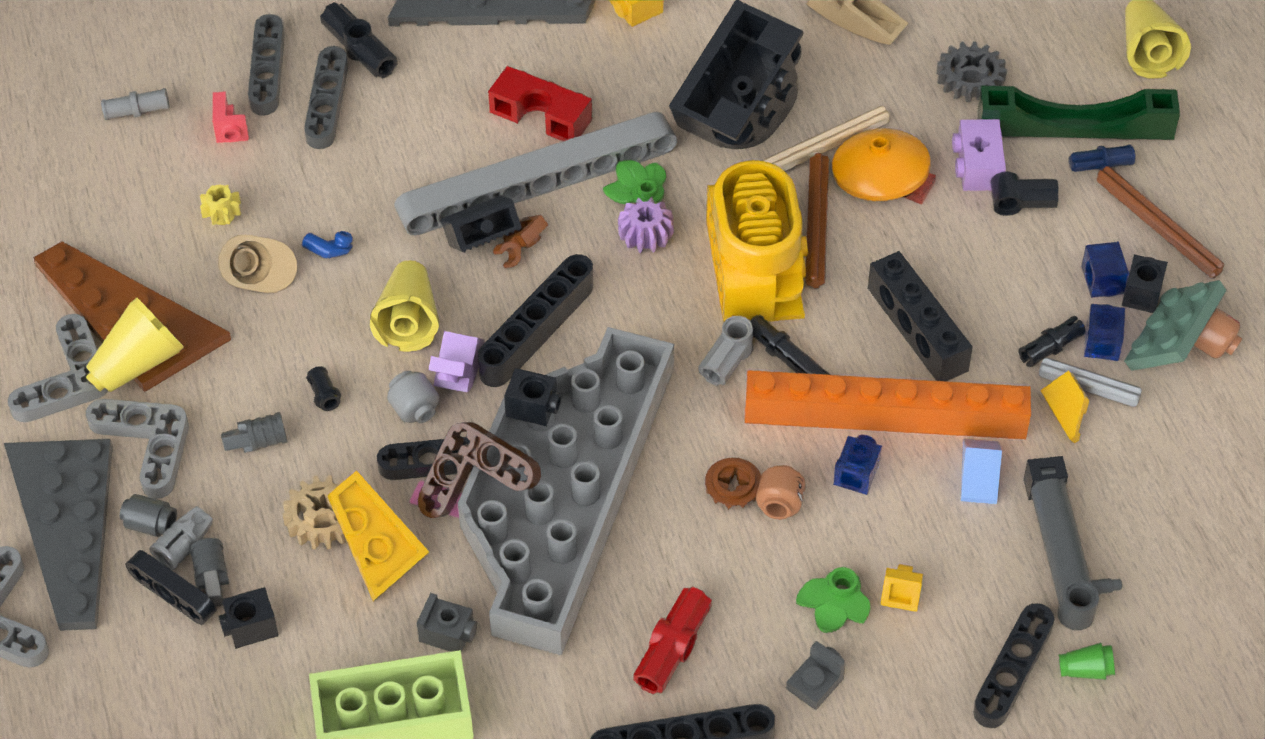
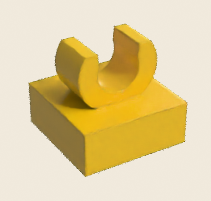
M899 564L898 569L886 568L880 605L917 612L923 574L912 572L913 566Z

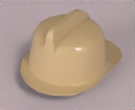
M237 235L230 238L222 246L218 256V268L222 277L232 286L263 293H276L286 289L293 282L297 272V260L293 251L285 243L259 236Z

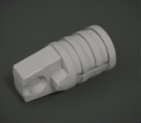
M196 506L174 522L171 528L167 529L164 535L160 536L157 542L150 546L149 549L152 556L169 569L174 570L190 554V546L204 537L212 526L213 518Z

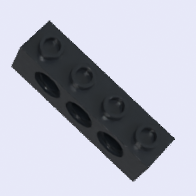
M897 251L870 263L867 289L935 380L949 381L969 372L973 346L902 253Z

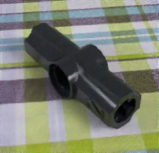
M333 2L327 5L324 12L320 15L321 23L345 46L347 56L354 61H360L375 77L383 79L391 75L393 69L397 66V57L372 33L370 23L363 19H357L343 4Z

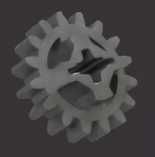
M973 41L971 47H967L964 42H960L959 49L949 46L948 53H941L940 61L937 64L938 84H944L943 91L945 93L953 91L954 99H958L962 95L965 96L966 102H970L972 97H976L979 101L981 86H1003L1007 74V69H1005L1006 61L1005 59H999L1000 52H988L989 45L987 44L982 48H978L977 42Z

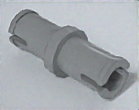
M165 88L137 94V91L129 92V96L101 100L105 120L127 115L140 117L144 112L169 109L170 107Z

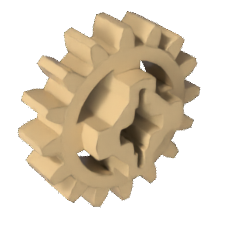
M328 475L325 482H320L318 476H313V484L308 485L302 480L300 481V491L290 489V500L283 501L284 513L282 515L289 536H297L299 545L302 546L307 541H311L312 549L316 550L319 543H325L327 549L332 548V541L334 540L341 544L345 543L344 533L327 497L344 479L334 484L332 475ZM300 511L303 512L304 515L303 521H301L299 518Z

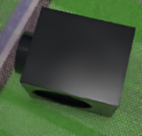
M1134 254L1121 306L1154 313L1168 262Z
M515 368L504 395L506 417L547 427L551 414H557L561 404L562 395L557 392L556 377Z
M265 587L222 599L225 614L218 617L224 637L232 635L235 649L279 636L274 613ZM253 617L250 620L241 621L243 618Z

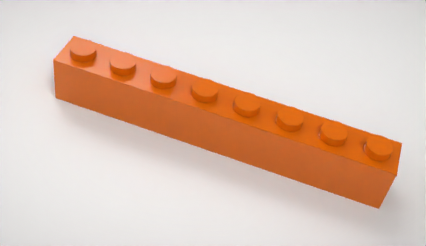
M747 371L745 423L1026 439L1031 418L1030 386Z

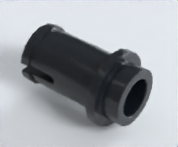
M318 366L308 371L306 379L315 394L314 402L316 406L323 411L336 409L340 404L341 392L333 386L325 367Z

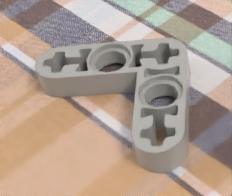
M69 314L57 322L56 332L71 371L14 390L8 397V406L15 420L31 422L99 399L108 392L106 388L100 392L94 385H90L86 378V373L90 372L86 366L96 353L97 347L84 317L78 314ZM75 328L79 340L73 341L68 330ZM87 351L91 353V357L85 361L74 360V356L79 352ZM57 388L68 390L67 394L62 398L55 399L50 397V393ZM43 395L45 402L41 403L38 396ZM27 401L29 406L22 408L21 403Z
M98 399L88 405L86 418L90 429L94 433L149 439L140 472L142 490L145 495L154 499L168 496L175 485L189 429L184 409L172 404ZM103 413H108V415L103 417V420H97V418L103 416ZM136 414H142L147 417L139 425L128 423V420ZM172 419H177V421L173 422L171 427L172 435L168 434L166 424H170ZM162 446L174 448L173 452L166 457H159L155 454L156 450ZM157 468L161 469L163 479H160L157 484H152L151 482H155L157 479Z
M9 546L0 547V564L5 565L2 570L0 569V578L2 580L0 581V607L24 571L21 555L18 550ZM9 561H12V563H13L12 566H9V565H6V564H8ZM0 615V629L8 631L7 637L0 641V657L28 668L37 667L42 664L49 654V648L43 634L38 630ZM34 644L37 645L36 650L30 649L27 651V653L24 652V649L22 647L23 645L25 647L31 648Z

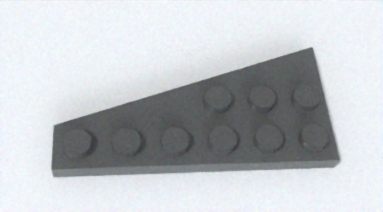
M396 0L388 16V25L400 26V22H417V26H429V21H446L449 25H498V20H515V25L527 24V20H545L548 24H585L595 4V0Z
M111 439L4 443L59 630L97 629L113 448Z

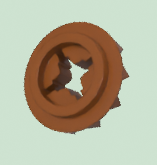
M741 458L719 460L706 473V494L711 495L715 504L719 502L725 504L728 510L732 506L737 505L744 508L748 502H756V493L761 474L757 467L747 460ZM734 475H737L738 486L732 492L729 489V484Z

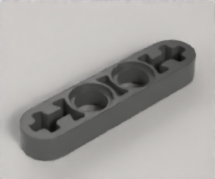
M275 14L260 16L256 20L254 27L248 98L252 112L263 116L273 113L279 105L285 33L282 19ZM269 28H272V29H271V36H272V37H267V36H266V32L268 31ZM265 49L276 51L270 56L260 55V52ZM264 72L274 74L271 78L265 80L257 77ZM261 91L267 92V97L265 98V101H261Z
M338 46L326 47L318 55L304 126L306 142L315 149L329 147L333 144L336 136L348 71L347 54L344 49ZM332 60H335L334 70L329 68ZM331 81L337 83V85L331 89H325L321 87V85L325 82ZM322 105L333 107L326 113L316 111ZM319 124L324 126V131L321 132V135H317Z

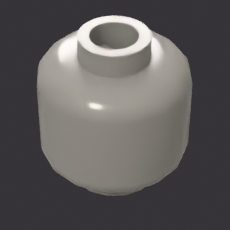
M404 371L391 380L387 399L402 421L407 423H424L435 415V408L439 403V394L423 373Z

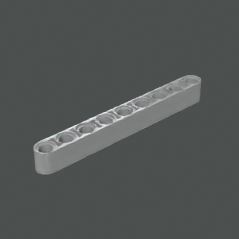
M653 112L408 191L397 198L394 207L407 233L415 236L442 228V218L500 195L512 199L515 204L616 171L617 163L623 160H634L640 163L664 155L674 149L678 140L665 116L660 112Z

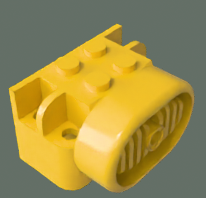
M749 160L736 163L720 174L715 185H707L706 225L723 323L732 316H743L751 320L756 315L759 316V314L768 322L803 319L805 313L801 294L804 285L803 278L806 277L804 257L807 256L808 249L806 236H802V215L799 209L794 182L782 168L766 161Z

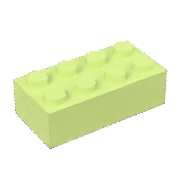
M461 650L309 674L317 739H474Z

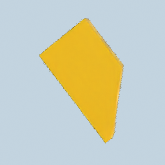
M1068 370L1040 391L1068 438L1073 443H1076L1081 435L1079 429L1083 414L1087 412L1089 399L1075 376Z

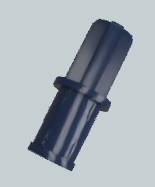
M1131 144L1112 148H1105V146L1101 145L1096 150L1073 152L1069 156L1068 162L1071 171L1074 172L1093 169L1102 170L1106 166H1132L1135 163V150Z

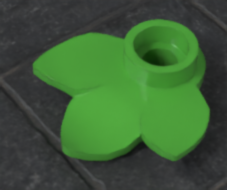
M623 160L616 165L618 180L603 187L605 195L620 204L636 202L638 197L643 202H648L652 197L655 204H657L664 198V188L662 185L666 181V173L663 167L656 162L644 168L639 162L634 160Z
M846 567L834 569L826 578L809 580L799 590L796 598L798 605L816 609L815 621L823 633L839 630L847 619L864 624L870 613V602L860 591L861 581L853 570ZM845 585L848 589H839L837 586Z

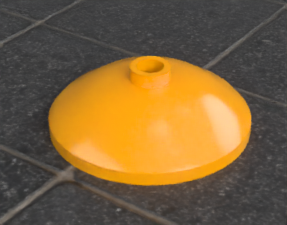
M891 128L870 129L852 136L839 146L832 159V173L839 187L854 197L871 201L893 200L910 194L924 183L931 167L928 149L918 138L904 131Z

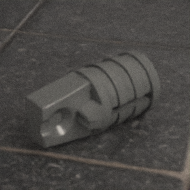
M280 412L274 415H266V417L262 418L258 417L254 420L248 419L237 422V429L221 434L225 451L243 448L244 453L258 450V448L278 445V443H288Z
M216 538L200 539L190 546L196 588L199 590L205 589L206 595L215 606H222L223 595L221 585L229 584L223 554V543Z

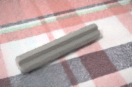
M1048 357L1044 358L1041 363L1039 375L1043 378L1054 381L1069 370L1075 376L1083 391L1132 407L1137 406L1140 400L1142 389L1138 386Z

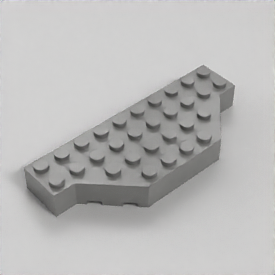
M607 327L597 354L584 358L583 364L568 370L566 367H562L545 374L556 377L557 392L562 395L557 414H551L547 427L506 417L505 401L503 398L489 432L533 458L541 468V478L534 488L516 491L474 466L458 501L460 528L497 592L489 612L491 636L562 656L673 373V343ZM491 446L487 451V460L491 465L496 466L500 462L501 455L495 446ZM509 465L507 468L521 474L520 481L527 480L528 476L524 474L525 467L514 468Z

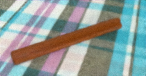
M815 153V156L810 158L808 254L806 256L805 283L807 286H813L814 289H819L821 285L825 284L829 158L821 153Z
M1106 166L1098 172L1096 180L1100 185L1210 278H1215L1222 273L1225 265L1218 257L1116 171Z

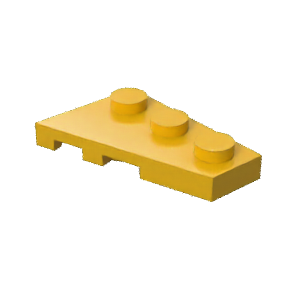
M357 470L327 496L373 601L429 553L425 546Z

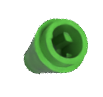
M1100 642L1066 652V654H1059L1061 677L1069 676L1106 680V676L1115 675L1111 645L1102 646Z

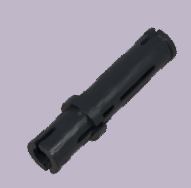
M761 314L759 316L756 315L750 320L753 326V337L766 347V352L772 357L777 356L795 373L831 375L791 342L790 336L785 331H778Z

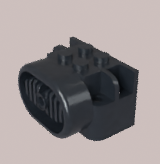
M735 0L669 104L677 126L720 148L746 149L766 141L786 119L797 99L798 76L795 66L802 55L799 41L804 34L803 30L740 0Z

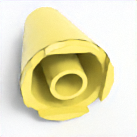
M1132 0L1129 2L1125 9L1126 55L1128 63L1134 72L1139 76L1151 79L1167 76L1166 72L1174 68L1176 70L1180 69L1188 59L1191 50V44L1186 31L1155 1Z
M403 261L395 267L371 312L370 328L372 334L386 347H388V344L399 347V351H417L430 345L438 332L439 317L426 268L417 261Z
M135 298L130 302L87 364L86 368L90 373L86 378L100 392L104 388L112 392L180 353L179 351L184 346L138 298Z

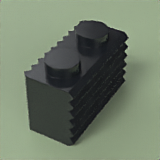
M501 195L441 219L449 246L464 253L467 249L478 248L479 244L490 243L491 239L496 241L497 237L508 236L509 232L514 234L515 230L520 231L522 228L513 200Z

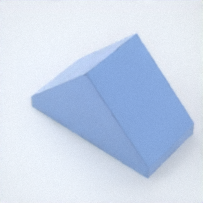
M963 439L961 501L997 504L1002 456L999 441Z

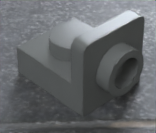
M815 641L810 649V657L787 681L786 689L817 710L843 681L845 661L834 648L825 647L818 641Z

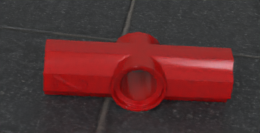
M693 586L691 588H683L666 618L662 617L657 622L650 637L649 648L633 674V681L642 690L653 695L655 693L662 694L679 663H684L690 656L697 639V631L712 607V599L704 591Z

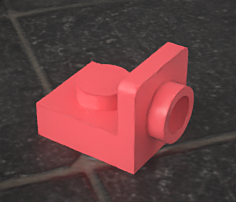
M226 91L213 92V126L217 143L249 140L246 116L243 114L235 115L234 104L228 105Z

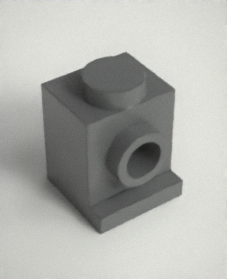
M430 593L417 621L419 642L450 652L461 650L462 653L466 642L471 643L476 634L477 621H474L473 609L438 599L437 594Z

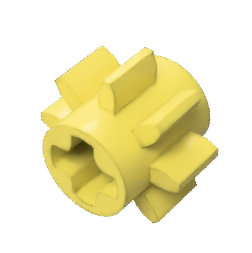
M227 184L212 185L206 194L200 195L202 218L210 216L212 225L230 224L235 215H241L239 192L231 193Z

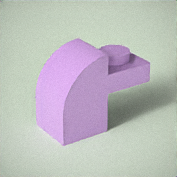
M444 331L439 358L431 356L429 370L436 372L433 386L469 392L479 369L478 351L484 344V340Z

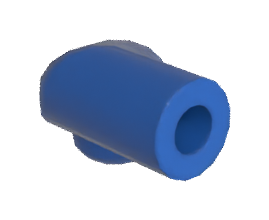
M340 231L335 234V240L326 241L310 232L305 235L302 247L328 259L348 254L353 248L351 244L353 237L349 232Z

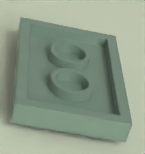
M1221 281L1199 282L1193 286L1179 289L1171 288L1161 296V302L1154 313L1147 319L1142 333L1132 343V349L1124 360L1131 371L1184 362L1227 291Z

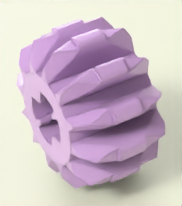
M638 197L635 204L626 203L624 211L620 212L618 216L620 240L625 241L628 249L637 246L639 253L648 248L654 253L657 246L666 248L668 239H671L674 233L672 211L667 210L664 202L655 204L652 197L648 202H643Z

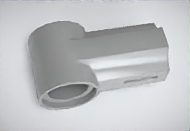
M732 316L724 321L721 335L698 368L699 373L707 382L716 386L720 384L725 385L741 360L751 355L753 351V326L750 320L743 316Z

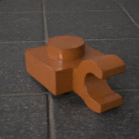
M542 215L522 218L520 220L521 230H515L514 234L509 232L508 236L505 235L502 238L504 242L495 246L493 249L494 255L503 254L505 251L508 252L509 258L503 264L504 268L518 265L521 260V248H529L541 239L540 233L548 226Z

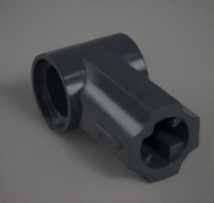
M1006 171L994 175L990 181L993 208L999 215H1014L1020 212L1022 208H1057L1059 187L1056 179H1020L1017 174Z

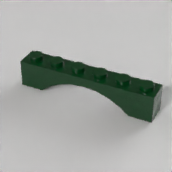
M981 86L977 114L978 120L999 119L1001 136L1174 140L1180 117L1177 89H1143L1114 101L1098 104L1070 105L1038 99L1014 86Z

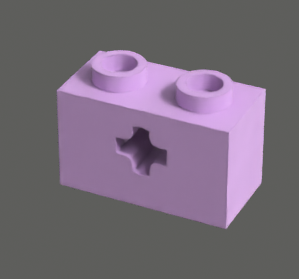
M999 119L960 120L958 133H953L952 137L953 153L959 154V158H956L955 161L956 178L962 179L963 191L991 190L990 181L992 177L1006 171Z

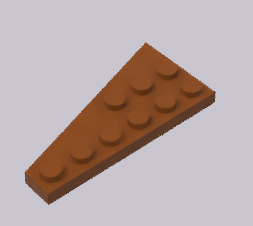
M63 241L33 257L36 267L78 315L84 317L89 329L102 343L130 302L138 298L184 346L179 351L180 353L133 379L144 392L231 341L229 331Z

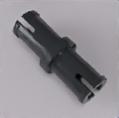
M1073 315L1062 324L1054 328L1045 329L1041 332L1042 335L1019 348L1018 352L1022 362H1027L1026 366L1032 367L1045 357L1062 352V347L1085 334V326L1081 320H1078L1077 316Z

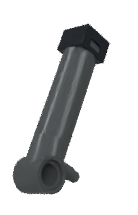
M1063 456L1028 459L1024 484L1028 500H1033L1059 602L1058 618L1065 627L1071 630L1087 629L1092 625L1095 618L1099 594L1120 591L1123 588L1122 581L1110 578L1091 580L1066 486L1068 473ZM1073 603H1077V604L1083 605L1084 607H1078V606L1074 605Z

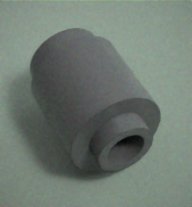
M133 494L130 499H126L120 509V519L123 520V525L126 529L160 537L176 522L177 509L170 507L168 502Z

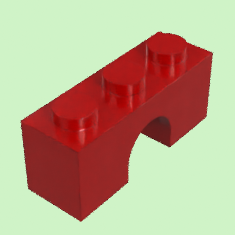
M510 66L505 67L488 90L490 113L518 123L528 112L543 111L545 112L546 135L561 141L581 136L592 121V98Z

